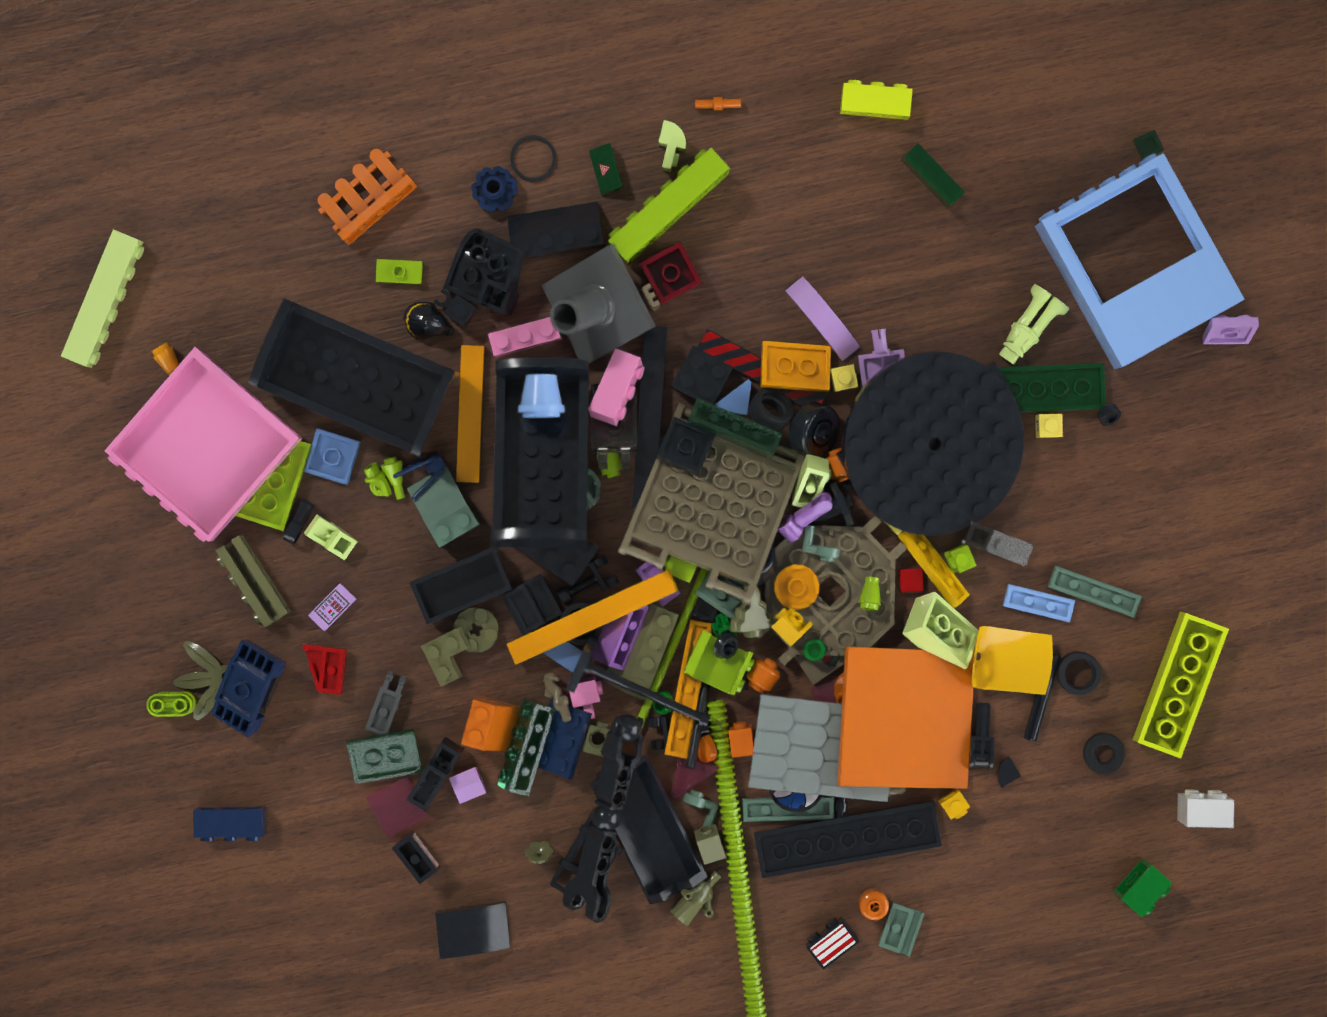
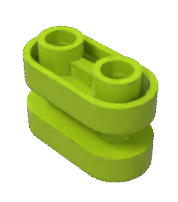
M164 691L150 696L146 707L148 712L156 717L185 716L195 710L198 700L195 694L189 691Z

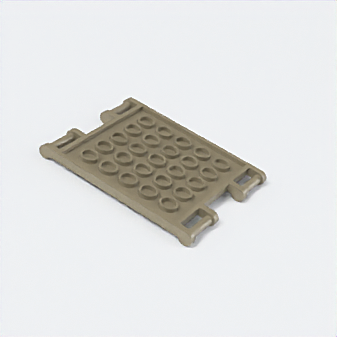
M679 402L673 417L681 419L682 415L710 426L709 430L689 422L715 433L714 441L699 476L656 459L618 553L623 555L629 554L656 565L655 568L662 570L669 554L711 571L706 588L720 590L742 599L743 603L749 605L805 456L797 453L795 450L770 441V438L766 436L763 437L760 447L757 449L719 434L717 429L721 422L720 418H712L686 408L685 404ZM766 449H768L770 451H773L775 453L795 460V463H792L790 461H787L765 451ZM633 540L661 551L660 557L629 545L630 541ZM718 574L747 585V591L717 580Z

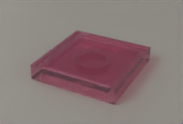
M407 776L366 798L387 838L429 816L427 812L406 800L413 789Z

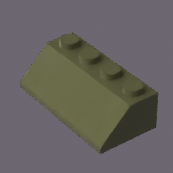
M654 603L647 605L649 609L625 670L610 666L608 668V671L650 689L679 616V613ZM603 680V682L643 700L646 699L608 680Z

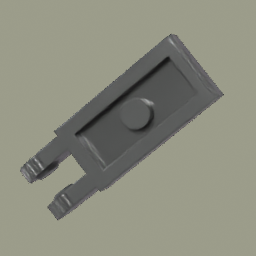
M391 670L388 671L384 684L379 689L365 730L387 737L407 680V676L402 675L396 691L388 689L394 677V671Z

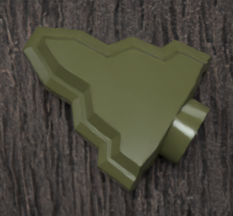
M743 585L742 590L747 591L748 586ZM756 586L749 605L743 603V600L740 599V603L735 608V617L731 619L730 624L731 632H743V636L749 638L761 636L762 629L769 628L774 624L772 613L768 612L766 603L761 601L760 591Z

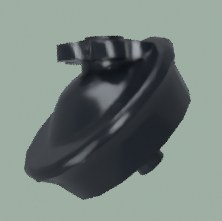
M727 632L718 637L713 649L717 658L729 659L735 655L739 645L735 635Z

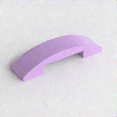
M803 276L785 290L793 302L825 338L828 345L831 346L841 361H844L860 348L844 324Z

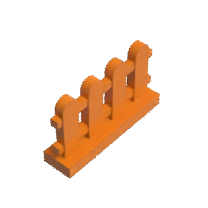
M373 149L370 152V159L373 163L366 168L363 164L354 165L352 172L356 177L350 183L346 179H338L335 183L338 193L335 196L331 197L327 193H322L318 197V203L321 206L318 211L322 215L328 214L335 223L333 229L336 232L341 230L337 234L348 246L418 187L402 168L397 170L390 162L389 158L392 156L388 151L383 153L380 149ZM377 169L388 179L382 185L372 176V173ZM360 183L370 193L364 200L354 189ZM343 198L353 209L347 215L337 205Z

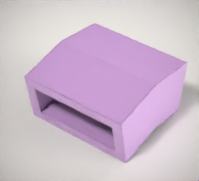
M477 767L449 778L460 804L486 793V787Z

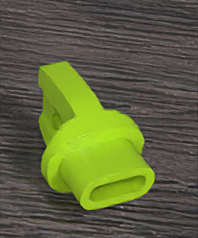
M377 462L369 464L364 469V472L367 476L365 482L370 484V490L376 496H390L392 492L385 478L384 471L379 469Z

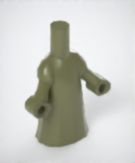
M714 871L706 881H701L691 889H683L681 891L683 897L675 906L669 909L670 912L687 927L701 908L706 917H712L714 913L711 907L712 887L721 876Z

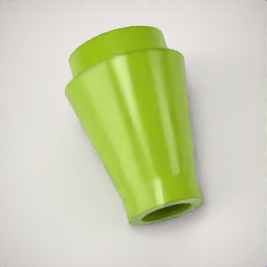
M865 577V583L858 602L861 610L878 611L879 606H881L879 578Z

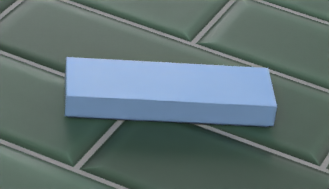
M1008 584L1002 606L1070 622L1075 600Z

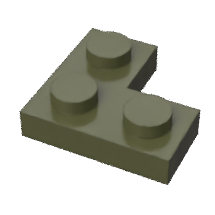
M461 626L421 646L441 687L463 676L453 655L471 647Z

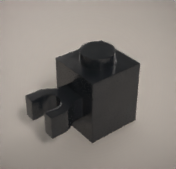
M442 289L441 293L446 295V301L439 302L435 299L433 303L439 307L447 308L444 314L466 328L478 309L459 295L452 299L450 293Z

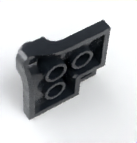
M472 229L465 235L457 249L443 288L503 315H512L519 296L517 293L519 275L527 250L503 240L484 229ZM482 237V238H483V241H482V243L480 244V243H479V239Z

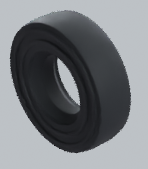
M1105 732L1097 733L1086 741L1083 748V758L1091 770L1100 774H1109L1119 769L1125 758V749L1122 742L1116 736ZM1103 744L1109 745L1113 751L1111 759L1107 762H1100L1095 756L1097 747Z

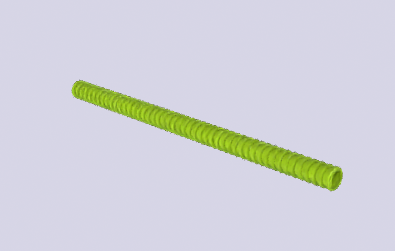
M710 701L706 707H709L707 713L711 715L709 719L711 721L709 728L712 729L710 735L713 737L712 739L717 748V756L713 762L716 764V767H714V770L717 771L715 777L718 778L716 785H719L717 792H720L718 799H721L719 806H722L720 813L723 814L721 820L724 822L722 827L725 829L723 830L725 835L723 839L726 842L724 847L727 849L725 855L728 856L726 862L729 863L727 870H730L728 877H731L729 884H732L730 891H733V894H731V898L734 899L732 905L735 907L733 912L736 914L733 917L736 920L734 924L737 927L735 932L738 934L736 940L739 941L737 947L740 948L738 954L741 955L739 961L742 962L740 969H743L741 976H744L742 983L745 984L743 990H745L744 997H746L744 1002L747 1005L745 1009L748 1012L746 1017L767 1016V1013L764 1011L766 1005L763 1004L765 998L762 997L764 991L761 990L763 984L760 983L762 977L759 976L761 970L758 969L760 962L757 961L759 960V955H757L758 948H756L757 941H755L757 936L754 934L756 928L753 927L755 920H752L754 913H751L753 906L750 905L752 899L749 898L751 892L748 891L750 885L747 884L749 878L746 876L748 875L746 870L747 864L745 863L747 859L744 856L746 851L743 849L745 843L742 842V839H744V836L741 835L743 829L740 828L742 821H739L741 814H738L740 807H737L739 800L736 799L738 793L735 791L737 786L734 784L737 782L734 779L736 774L733 772L735 766L732 765L734 758L731 757L729 729H727L729 722H726L728 715L725 714L727 708L724 706L726 701Z

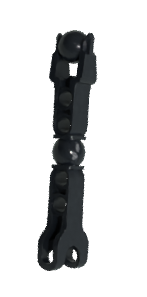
M631 714L616 716L610 731L606 735L601 749V755L604 757L596 790L597 799L595 804L598 806L595 807L592 813L594 825H589L576 877L566 884L563 895V905L570 910L580 909L586 902V916L595 923L604 921L610 909L612 899L607 881L616 846V835L618 833L614 829L618 827L621 821L619 810H623V805L627 799L635 764L641 759L643 718H636Z

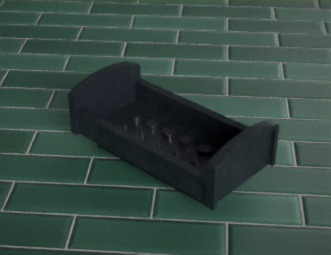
M284 298L262 344L248 384L424 458L426 453L422 452L452 379L454 376L459 377L460 373Z
M556 357L496 360L493 526L491 531V542L494 552H499V547H582L583 552H588L589 363L587 360ZM525 375H557L562 405H565V413H560L558 418H523V413H518V405H521Z

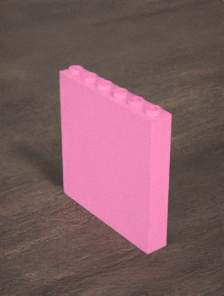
M194 347L106 448L105 452L109 455L108 460L117 467L121 465L127 470L125 474L134 482L138 480L144 485L142 489L148 495L158 497L161 500L159 504L169 512L171 510L178 515L177 520L186 527L190 525L195 530L194 535L203 542L206 540L212 542L302 440V437L200 348Z

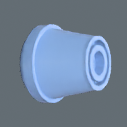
M525 375L521 405H518V413H523V418H558L560 413H565V405H562L557 375Z

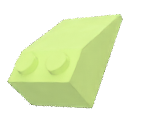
M932 592L915 599L902 634L917 647L965 669L968 668L975 649L978 629L940 595Z

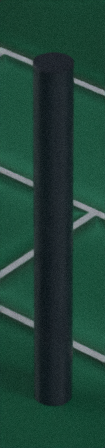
M703 682L701 683L696 710L700 713L706 710L710 685ZM694 720L686 764L688 769H695L703 726H697L698 721Z

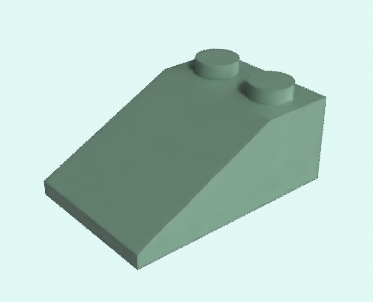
M447 466L441 469L444 474L437 477L416 500H413L439 548L481 524ZM434 473L407 488L411 497Z

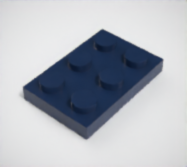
M550 699L531 765L564 778L573 779L592 713L568 705L571 720L563 722L560 712L554 708L553 700Z

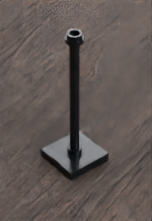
M590 635L566 690L574 693L583 673L589 674L590 672L698 721L697 726L699 727L707 726L711 717L707 713L708 711L704 710L703 713H700L593 664L594 661L590 660V657L599 638Z

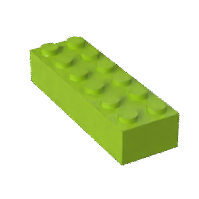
M712 148L708 151L705 149L701 150L694 157L695 161L690 167L686 164L679 170L676 180L673 182L671 180L667 181L660 188L661 193L656 198L653 195L643 203L644 207L639 213L634 211L626 219L627 224L624 227L620 228L618 226L609 234V245H615L621 259L627 266L729 175V166Z

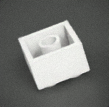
M1186 789L1185 793H1178L1177 821L1187 827L1234 828V800L1220 790H1208V794L1199 793V790Z

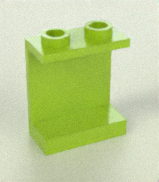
M703 630L699 635L683 673L733 696L736 692L740 693L745 683L742 677L745 671L750 672L755 661L752 659L753 653L738 648L735 655L729 659L717 658L713 649L718 638L711 636V633Z

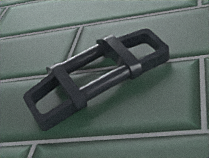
M595 807L586 822L581 824L578 836L565 858L562 857L560 860V866L551 880L550 885L564 893L565 888L559 885L556 880L563 868L577 874L579 865L573 861L585 842V837L589 830L588 825L592 820V813ZM617 844L615 846L612 863L616 856L620 855V853L622 852V848Z

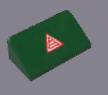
M611 143L589 150L601 195L623 189Z

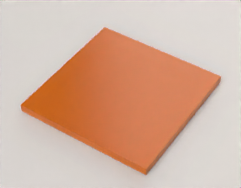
M846 646L837 785L967 789L974 688L972 687L974 652L968 668L964 669L923 649Z

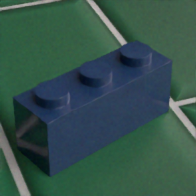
M198 807L193 810L194 838H200V841L204 842L214 841V838L223 837V841H237V837H246V841H259L260 837L266 834V807Z

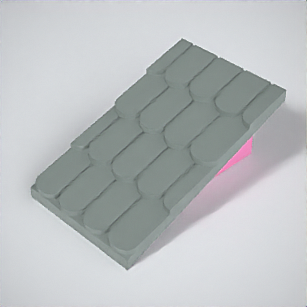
M761 694L749 787L888 802L890 788L837 785L841 703Z

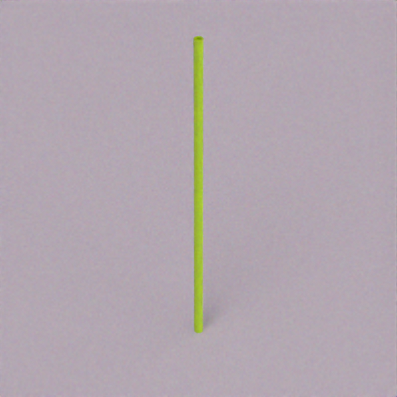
M701 568L651 684L650 690L656 693L660 689L699 597L695 592L708 575L709 570ZM647 698L638 717L643 718V726L653 702Z

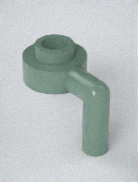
M807 525L803 540V551L820 555V560L834 562V558H839L840 549L812 545L815 526Z
M691 789L690 793L685 792L682 801L699 808L708 809L703 826H712L719 808L718 803L703 798L704 794Z

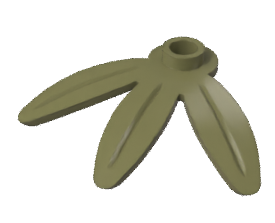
M185 641L183 644L185 651L192 660L208 670V672H194L182 675L173 681V685L184 689H196L210 685V688L206 690L197 702L193 713V718L199 720L213 709L215 696L223 679V673L228 665L221 666L216 658L206 649L193 642Z

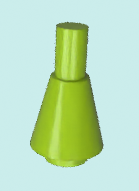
M397 456L384 459V464L380 466L394 488L396 499L405 498L402 486L403 476L393 478V474L403 470L402 460H398Z

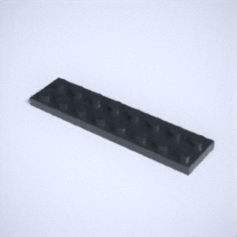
M933 800L754 832L762 878L942 846Z

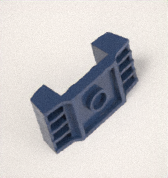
M241 640L234 656L229 661L215 696V705L211 715L246 737L256 733L265 718L259 711L272 679L282 676L286 662L250 640Z

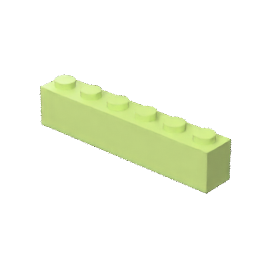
M113 229L61 357L92 368L93 364H97L101 354L99 349L101 344H104L108 339V327L117 317L118 310L116 308L119 301L122 302L127 292L125 286L128 280L130 281L134 276L135 268L133 267L136 260H139L143 254L144 247L142 245L144 242Z

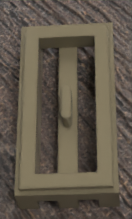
M650 284L642 287V293L651 310L655 311L661 308L659 301H655L656 295L652 292Z

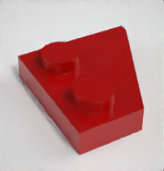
M303 644L302 648L303 651H306L310 663L308 666L314 676L317 692L341 695L347 649Z

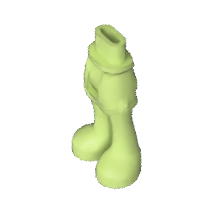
M1036 284L1030 290L1033 296L1030 305L1020 319L1011 325V331L1006 342L1003 343L1004 348L999 353L1000 356L1013 365L1019 357L1022 358L1025 352L1039 342V337L1043 330L1056 315H1065L1069 310V307L1053 297L1034 326L1030 328L1028 326L1052 296Z

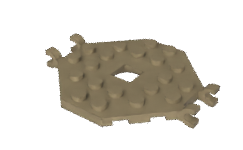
M876 516L864 527L815 526L812 545L840 549L839 558H834V562L820 560V555L803 551L806 526L803 527V531L796 541L789 542L785 538L775 548L777 568L771 579L765 583V603L768 612L772 613L774 623L777 621L775 616L783 608L787 611L789 610V608L783 606L778 601L774 592V581L778 573L787 566L797 564L810 568L817 575L819 585L831 575L845 590L830 607L818 595L809 607L795 610L803 617L806 623L811 621L813 625L792 646L772 626L762 629V635L757 637L758 639L771 628L789 647L778 658L784 666L795 655H804L803 646L809 639L816 638L821 640L825 644V655L845 656L846 646L871 647L894 625L895 561L907 548L900 542L889 553L870 534L881 523ZM865 577L879 578L881 606H879L878 611L860 609L858 602L865 583Z

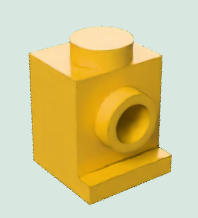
M791 607L788 611L783 608L775 616L777 621L772 625V628L792 646L813 623L811 621L806 623L803 617Z
M957 788L938 800L950 820L961 818L968 812L967 809L970 808Z

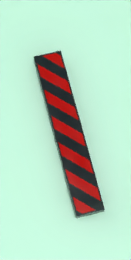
M707 328L697 348L760 383L761 357ZM773 388L782 392L789 400L800 406L809 402L823 403L827 396L825 392Z

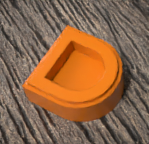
M710 734L704 735L700 739L698 749L699 759L707 763L714 761L717 756V748Z

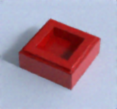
M922 568L899 569L900 592L923 591Z

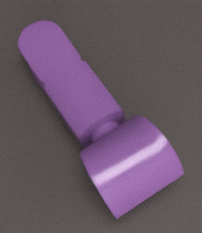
M826 492L821 493L795 512L794 517L791 514L784 515L783 519L786 522L782 525L779 524L777 531L789 542L796 541L800 537L803 527L832 509L831 495Z

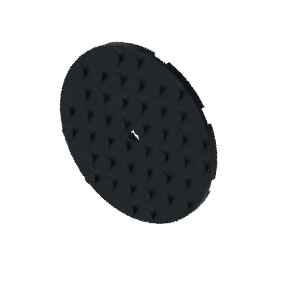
M926 351L915 353L890 363L864 385L855 399L856 401L850 415L847 416L843 434V458L852 488L862 503L874 515L885 523L905 532L918 535H943L965 529L977 523L1003 501L1015 482L1021 466L1024 450V429L1020 410L1012 393L992 370L978 361L960 354L944 351ZM936 437L939 440L938 449L931 450L928 443L930 439Z

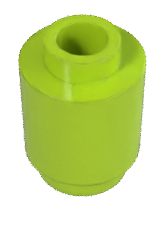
M614 443L597 448L598 454L596 457L602 476L607 475L609 479L621 475L620 470H623L624 467L618 448L615 449Z

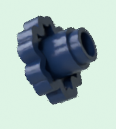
M500 166L494 167L493 170L485 167L476 174L477 182L472 184L471 189L474 200L480 201L479 206L481 209L494 213L497 208L504 212L508 207L513 206L514 200L512 197L518 194L517 181L514 178H510L509 170L503 169ZM492 187H499L498 192L491 193Z

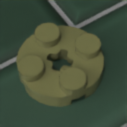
M468 608L460 613L454 622V629L461 626L471 646L466 649L468 652H484L491 648L498 638V620L492 612L484 608ZM475 623L477 626H482L483 629L480 631V636L471 634L472 624Z

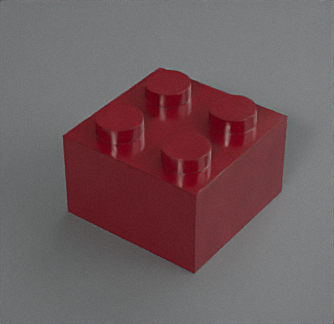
M681 242L640 263L661 306L702 285Z

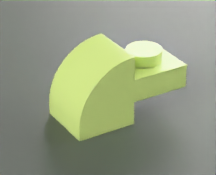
M664 120L658 143L659 146L666 147L662 170L671 172L672 166L677 167L680 154L676 153V150L685 152L686 139L683 131L676 124Z
M319 515L314 517L304 532L307 537L321 544L343 560L347 558L358 542L346 531Z

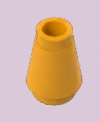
M167 342L151 351L154 355L152 358L169 376L179 366L174 349Z

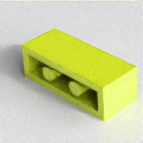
M848 80V83H844L842 86L840 114L908 120L911 112L913 89L907 88L905 84H894L893 87H887L882 82H871V85H864L859 80Z

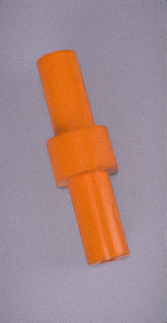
M713 97V99L695 100V109L723 111V108H741V99Z

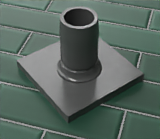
M614 244L608 245L541 285L552 306L550 310L552 325L557 331L567 335L578 359L587 360L589 364L655 327Z

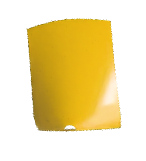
M990 626L979 627L974 651L972 687L984 690L1045 695L1052 670V635ZM978 652L981 654V657H980L979 660H977V653H978Z

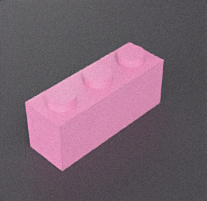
M550 317L488 334L493 355L496 358L562 340L560 332L554 328Z
M618 349L614 350L589 406V413L592 418L617 426L619 420H623L627 408L625 406L628 399L631 400L636 388L634 385L637 379L640 380L644 373L640 357Z

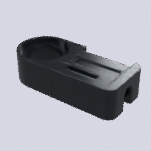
M302 499L293 520L285 532L283 540L293 545L296 543L315 506L314 503Z

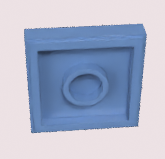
M317 428L304 472L348 485L361 441Z

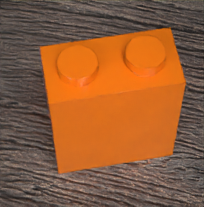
M477 695L472 702L461 745L483 751H510L522 707Z

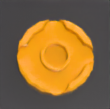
M793 564L785 567L778 573L774 581V592L776 598L783 606L789 609L792 607L794 610H801L809 607L816 600L819 594V581L817 575L810 568L804 565Z

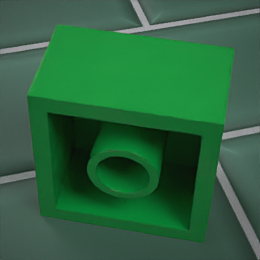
M1142 858L1113 892L1140 917H1143L1144 915H1149L1154 910L1155 903L1160 897L1164 898L1170 892L1172 882L1152 864Z

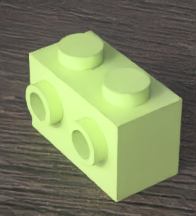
M809 454L806 455L792 490V505L802 508L819 494L824 493V485L829 482L832 472L829 469L828 459Z

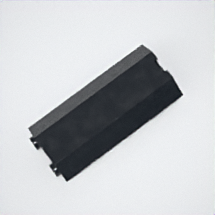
M641 756L640 761L635 764L623 810H619L621 821L614 830L618 832L616 838L649 904L664 902L680 890L695 887L706 879L707 875L648 756ZM601 771L595 774L597 778L589 782L595 796Z

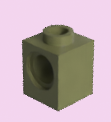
M596 720L595 724L590 723L583 752L602 756L601 749L604 742L595 743L592 735L595 732H601L606 738L607 733L611 729L608 727L609 723Z
M716 824L702 826L699 830L694 831L704 865L726 858Z

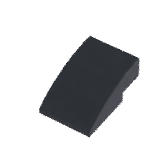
M506 902L461 906L455 909L437 910L435 913L440 959L476 955L510 948Z

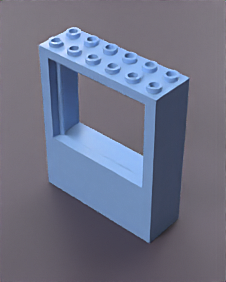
M1155 153L1138 163L1140 166L1138 168L1135 164L1118 174L1120 177L1118 179L1112 176L1098 185L1100 188L1098 190L1093 187L1078 196L1080 200L1077 202L1074 198L1058 207L1059 212L1056 213L1054 209L1038 218L1040 223L1035 226L1114 370L1126 366L1245 300L1164 153L1158 157ZM1154 175L1196 252L1103 303L1061 226Z

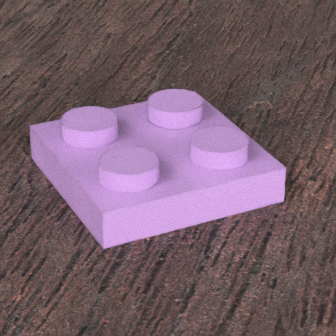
M1225 315L1215 316L1211 318L1202 335L1203 344H1249L1259 326L1258 317H1250L1249 315L1227 318Z

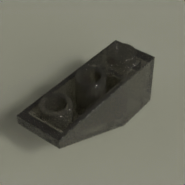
M972 521L970 526L967 527L961 542L1023 566L1027 565L1034 547L1030 543Z

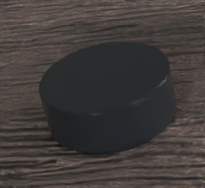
M1108 404L1098 412L1097 418L1103 426H1109L1119 420L1121 411L1116 404Z

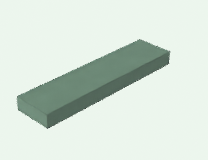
M1054 566L1047 587L1133 618L1142 598L1140 595L1058 566Z
M822 796L813 808L803 812L784 810L771 797L742 798L743 822L834 818V796Z

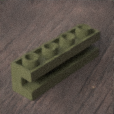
M243 535L235 537L231 542L216 550L218 562L230 572V575H228L230 581L235 587L239 586L243 593L241 594L242 600L247 606L251 605L255 612L253 617L259 625L263 624L264 627H268L291 612Z

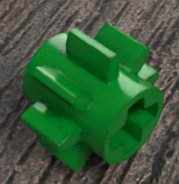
M720 613L715 617L716 622L711 623L716 638L727 632L733 633L735 637L737 636L736 632L730 631L731 619L728 616Z

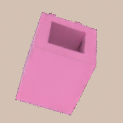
M595 675L581 678L575 692H570L573 708L583 706L584 711L592 713L591 719L595 718L592 703L600 702V695L604 694L601 681H596Z

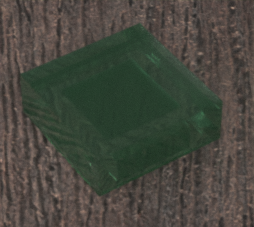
M1155 130L1133 139L1142 161L1154 153L1158 154L1164 151Z

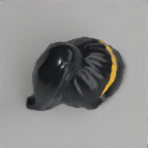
M416 302L409 305L404 312L403 319L406 324V330L415 338L427 339L443 334L452 336L455 333L452 325L440 314L434 303Z

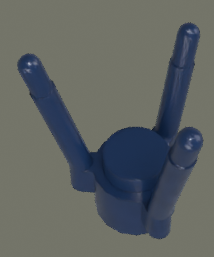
M437 451L421 460L402 467L403 470L393 474V478H398L422 466L425 467L429 474L431 472L434 473L412 496V500H416L437 477L444 474L441 469L446 467Z

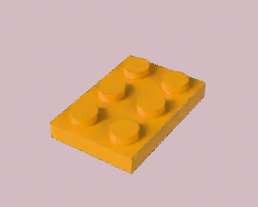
M763 341L760 387L829 392L831 346Z

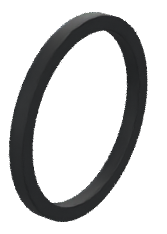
M530 135L520 139L514 145L510 161L513 170L520 178L535 182L545 179L552 173L556 165V153L548 140L540 136ZM530 139H537L546 143L553 155V162L548 172L537 178L522 175L514 164V154L517 147L522 142Z

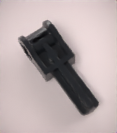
M980 702L977 704L975 736L970 737L969 769L984 767L988 768V770H993L995 737H989L991 708L989 703Z

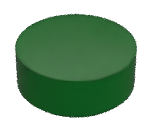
M812 638L805 642L803 654L808 660L819 661L825 656L826 647L821 640Z
M658 692L659 694L673 700V697L669 692ZM654 701L652 702L657 714L664 715L672 712L671 709Z

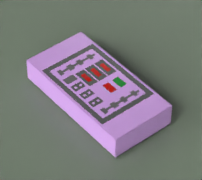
M340 583L308 616L323 631H326L357 598Z

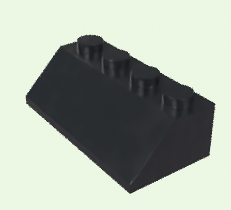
M597 202L507 216L510 243L527 250L524 260L605 247Z

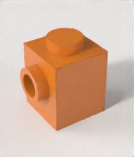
M746 721L733 723V726L728 730L732 758L753 755L755 743L753 724L747 725Z

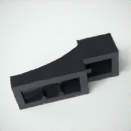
M445 737L406 800L426 812L465 748Z

